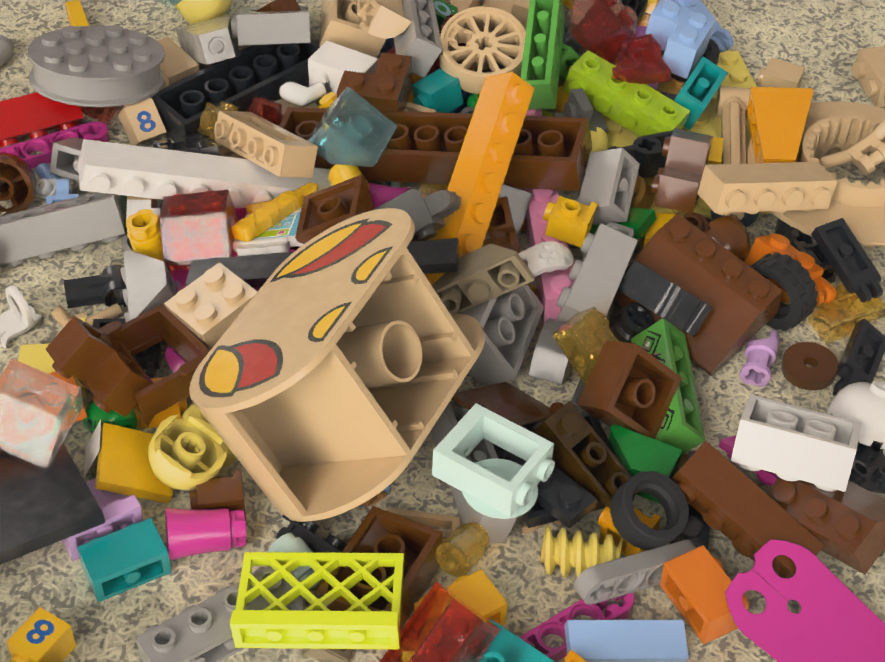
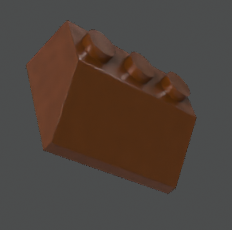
M778 477L766 493L825 545L821 551L864 575L885 549V499L849 480L845 492L840 490L829 492L817 488L814 483L803 480L787 481Z
M373 506L342 553H404L400 632L414 610V603L418 602L444 561L442 531ZM339 566L330 574L341 583L355 573V571L350 567ZM378 567L370 574L382 583L394 574L395 567ZM362 579L350 588L349 591L360 600L374 588ZM323 580L316 591V597L320 599L331 591L333 587ZM340 596L326 607L330 611H345L352 605L343 596ZM381 596L367 607L371 611H391L392 604Z

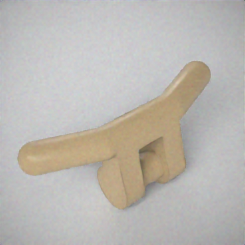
M885 118L870 135L845 151L822 157L819 160V164L827 169L852 162L866 176L875 171V166L881 162L885 164V143L881 142L885 137Z

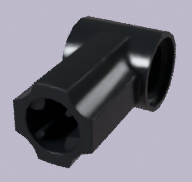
M111 265L106 267L101 275L64 280L68 308L105 303L108 307L115 303L127 307L122 290L126 289V285L120 270L124 266Z

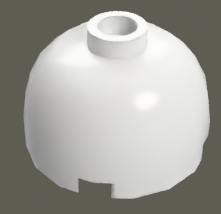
M873 381L871 384L857 382L842 388L832 400L826 414L862 423L858 442L867 446H871L873 441L883 443L880 449H885V384L879 381Z

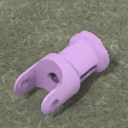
M771 330L769 338L757 340L754 335L748 341L745 351L747 361L739 374L744 383L763 387L770 381L772 375L770 365L775 362L779 346V336L776 330Z

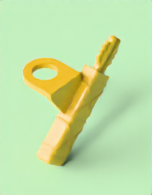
M309 182L306 185L300 186V189L297 188L294 191L287 190L276 196L273 200L246 205L247 213H250V215L239 220L238 223L236 222L231 227L234 239L245 242L255 239V237H258V235L300 209L303 204V198L316 192L318 184Z

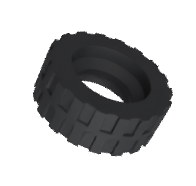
M775 252L774 254H766L750 266L766 279L771 278L778 282L784 288L790 300V305L780 301L778 313L766 325L774 330L781 329L782 331H787L789 328L792 329L814 311L813 309L817 305L816 298L818 297V292L815 289L816 284L811 279L808 270L804 269L799 261H795L787 254L782 255Z

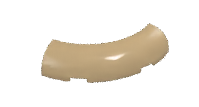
M357 0V16L362 18L360 27L363 31L383 39L393 38L403 33L411 24V21L404 15L403 0Z

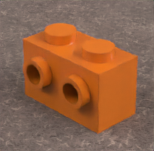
M704 545L664 563L659 586L703 645L738 629L728 608L725 595L732 581L726 575L720 560L712 557ZM744 593L742 603L746 610H748L749 603Z

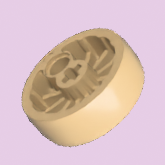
M477 6L456 13L446 22L440 34L443 50L439 54L438 59L441 70L458 78L461 90L473 94H480L487 76L513 72L521 78L526 36L523 25L510 13L494 7ZM458 43H465L466 46H458ZM496 62L503 65L505 68L499 69ZM471 66H473L474 68H476V69H478V70L475 72V71L469 70V68H470ZM488 69H491V71H492V72H488V73H483V72H482V70H488Z

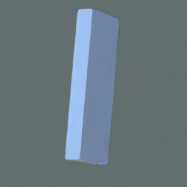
M567 620L564 624L567 654L572 649L587 662H686L689 659L684 620Z

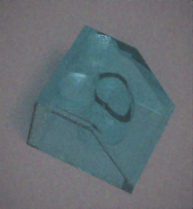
M348 86L327 108L307 141L318 146L317 154L330 164L373 167L378 162L397 125Z

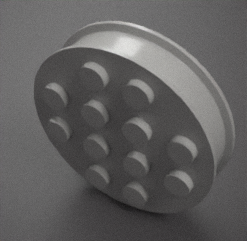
M66 26L39 36L28 47V57L33 63V68L29 73L30 85L39 94L57 102L86 107L121 106L150 98L157 94L164 86L165 77L160 69V65L165 57L163 46L146 34L125 29L121 26Z

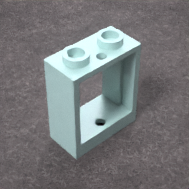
M475 403L433 450L432 475L511 517L520 505L524 507L528 504L536 485L540 481H547L555 466V462L552 460L554 443ZM483 438L527 461L510 482L466 459Z

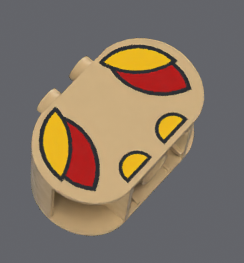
M384 208L353 216L328 228L298 248L276 268L201 361L192 377L189 388L191 400L282 516L284 514L292 521L310 522L342 514L365 503L388 487L409 465L484 347L485 332L479 322L469 315L449 313L408 251L407 247L414 236L415 225L409 214L404 210Z

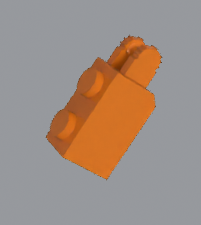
M774 233L756 237L745 260L747 265H753L769 253L787 254L795 261H799L804 269L808 270L811 279L814 280L816 284L815 289L818 292L816 307L822 303L829 304L836 299L837 291L833 285H830V282L821 277L824 269L815 263V259L811 255L798 251L790 245L788 238L780 234ZM768 278L769 281L783 290L781 302H790L784 288L775 280Z

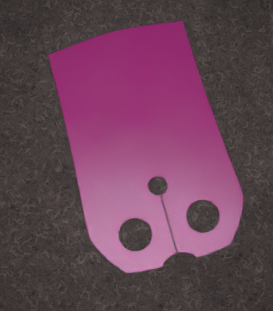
M771 539L754 554L755 564L753 568L746 573L739 572L725 592L728 608L738 629L777 662H885V623L805 547L787 541ZM784 555L794 562L796 572L793 577L788 579L781 578L774 572L772 561L776 556ZM747 590H756L764 596L766 608L762 613H750L743 606L742 596ZM788 601H798L801 605V611L798 614L790 612L787 607Z

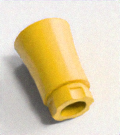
M143 209L129 216L126 220V227L133 251L164 261L167 268L172 267V260L177 253L158 215L154 214L150 209Z

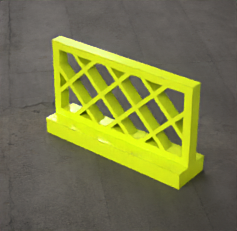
M244 552L236 609L232 610L230 620L235 648L400 649L404 553ZM253 566H270L275 570V572L261 582L252 575ZM299 566H310L315 571L302 582H299L290 574ZM339 566L350 567L355 571V573L341 583L330 574ZM378 567H395L394 574L382 583L370 573ZM281 579H284L293 588L277 599L268 589ZM324 579L333 589L320 599H317L308 589ZM364 579L374 589L359 600L349 589ZM259 595H262L270 603L264 610H246L247 604ZM300 595L311 604L304 611L289 610L286 607ZM340 596H343L352 605L345 611H330L326 607ZM383 596L392 604L391 611H371L367 606Z

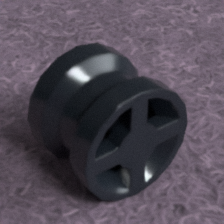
M631 302L622 309V315H617L611 321L610 328L613 335L620 342L632 343L631 339L653 325L654 320L645 307Z

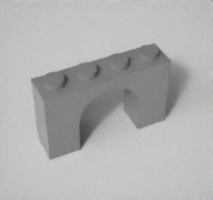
M299 5L301 11L255 12L262 7H240L238 13L231 20L232 38H238V46L311 43L308 5Z

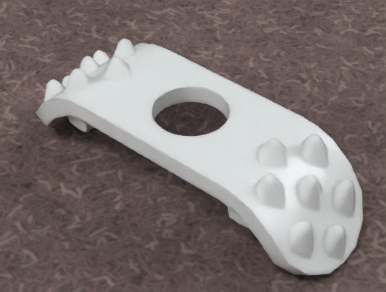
M554 241L542 242L518 253L523 261L528 262V268L535 277L544 272L551 273L554 270L569 269L574 262L570 250L563 244Z

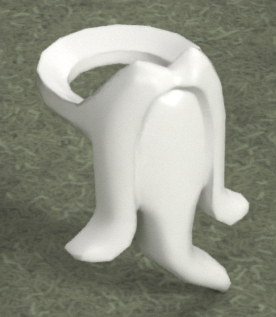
M10 285L5 289L10 309L0 314V343L5 349L11 340L35 327L42 318L41 315L35 314L34 307L27 304L21 292L14 285Z

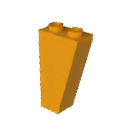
M751 87L747 117L755 163H794L797 161L813 96L812 88Z

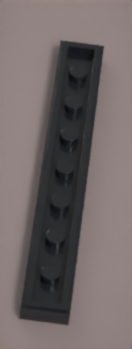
M458 238L409 243L407 249L424 274L457 272L460 252ZM294 252L192 260L186 286L220 262L252 288L262 287L276 268Z

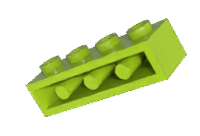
M589 50L570 67L563 87V91L570 94L571 89L583 88L593 109L640 137L673 131L675 128L683 130L690 110Z

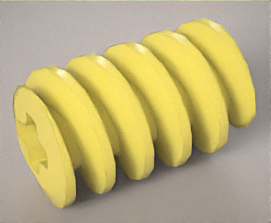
M546 525L540 565L544 563L547 575H552L557 565H559L562 577L566 578L574 567L578 577L589 567L619 559L622 539L619 545L615 546L612 534H607L604 542L599 544L597 532H592L587 542H584L581 530H576L573 538L569 540L566 528L562 527L557 537H553L551 526Z

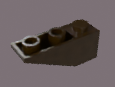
M570 401L532 431L538 436L554 443L552 460L555 462V467L609 508L611 507V499L617 489L632 477ZM640 491L635 492V493L632 495V498H633L637 493H639Z

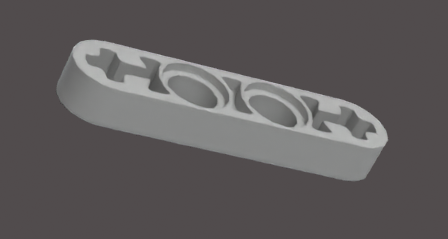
M683 540L594 565L583 571L576 578L573 586L585 604L591 605L660 585L664 563L697 547L691 540Z

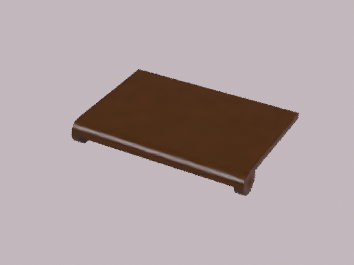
M508 382L455 393L452 397V400L468 410L477 403L521 427L544 421L564 406L561 402H555L548 407Z

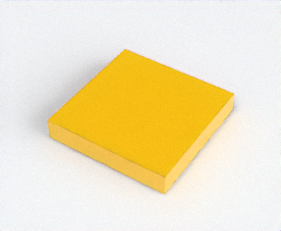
M103 423L100 432V451L97 458L95 489L128 496L135 495L137 498L169 503L172 498L173 488L163 484L154 475L149 464L148 447L154 434Z

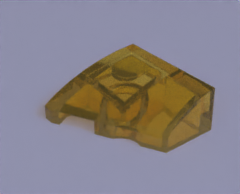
M841 282L835 289L837 291L836 299L829 304L822 303L809 317L808 323L823 341L828 344L851 336L855 324L864 318L868 322H872L885 317V304L879 298H872L870 301L863 303L856 293L850 294Z

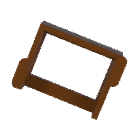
M162 304L124 324H121L120 321H112L98 329L122 342L133 356L164 341L185 362V364L179 367L178 371L135 393L138 403L132 411L147 427L156 414L190 396L189 388L192 377L201 361L210 352Z

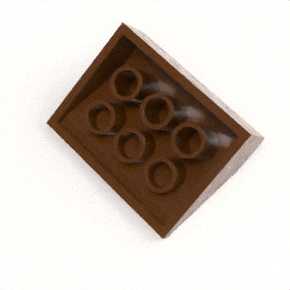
M678 213L652 236L634 259L713 307L695 337L675 326L685 334L690 360L710 376L721 368L778 313L783 290ZM632 263L629 265V267H628V268L626 269V271L624 272L623 277H624L625 274L627 273V271H628V269L630 268V266L632 265ZM618 290L613 299L623 308L628 303H637ZM647 309L652 315L654 323L662 319V317Z

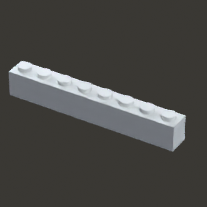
M83 139L78 162L80 191L234 208H246V205L273 200L287 190L294 191L297 188L300 189V186L306 185L309 182L318 184L316 192L331 186L328 180L331 169L314 167L312 178L279 177L248 159Z

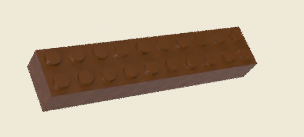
M288 107L279 127L318 146L315 168L331 169L341 161H352L357 165L366 180L449 184L473 114ZM525 116L503 184L513 188L580 191L589 155L592 151L589 118Z

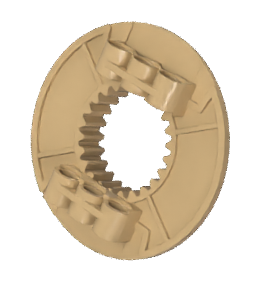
M828 101L811 103L796 162L819 163V160L824 156L847 150L870 135L885 118V109L854 102ZM752 140L748 147L746 164L755 163ZM832 172L830 174L838 181L828 209H819L812 212L791 210L785 213L770 211L786 224L809 236H812L811 234L816 227L843 218L861 245H865L868 249H872V246H878L879 248L885 246V180H881L880 185H876L872 181H869L867 185H863L859 180L852 184L849 183L846 177L837 179L836 173Z

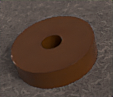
M800 342L793 344L784 352L781 371L784 377L798 388L812 391L822 390L829 387L835 381L838 360L828 348L820 344Z

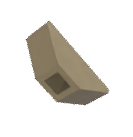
M490 243L461 256L458 261L457 272H445L432 287L449 313L459 314L533 282L535 276L515 250Z

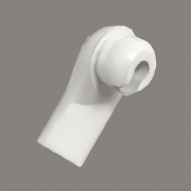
M287 82L279 90L282 99L298 106L307 105L327 94L326 88L321 82L309 87L295 82Z

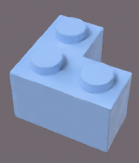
M660 0L650 15L643 42L665 51L660 65L661 69L688 79L707 49L715 20L706 17L702 13L680 7L675 2Z

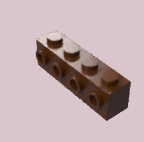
M707 441L700 446L671 479L677 483L684 493L687 504L693 506L702 515L706 524L712 529L722 532L732 541V545L737 552L745 557H750L754 562V554L771 539L800 545L807 548L815 556L825 546ZM778 555L773 559L772 567L778 576L785 579L794 576L796 567L789 557Z

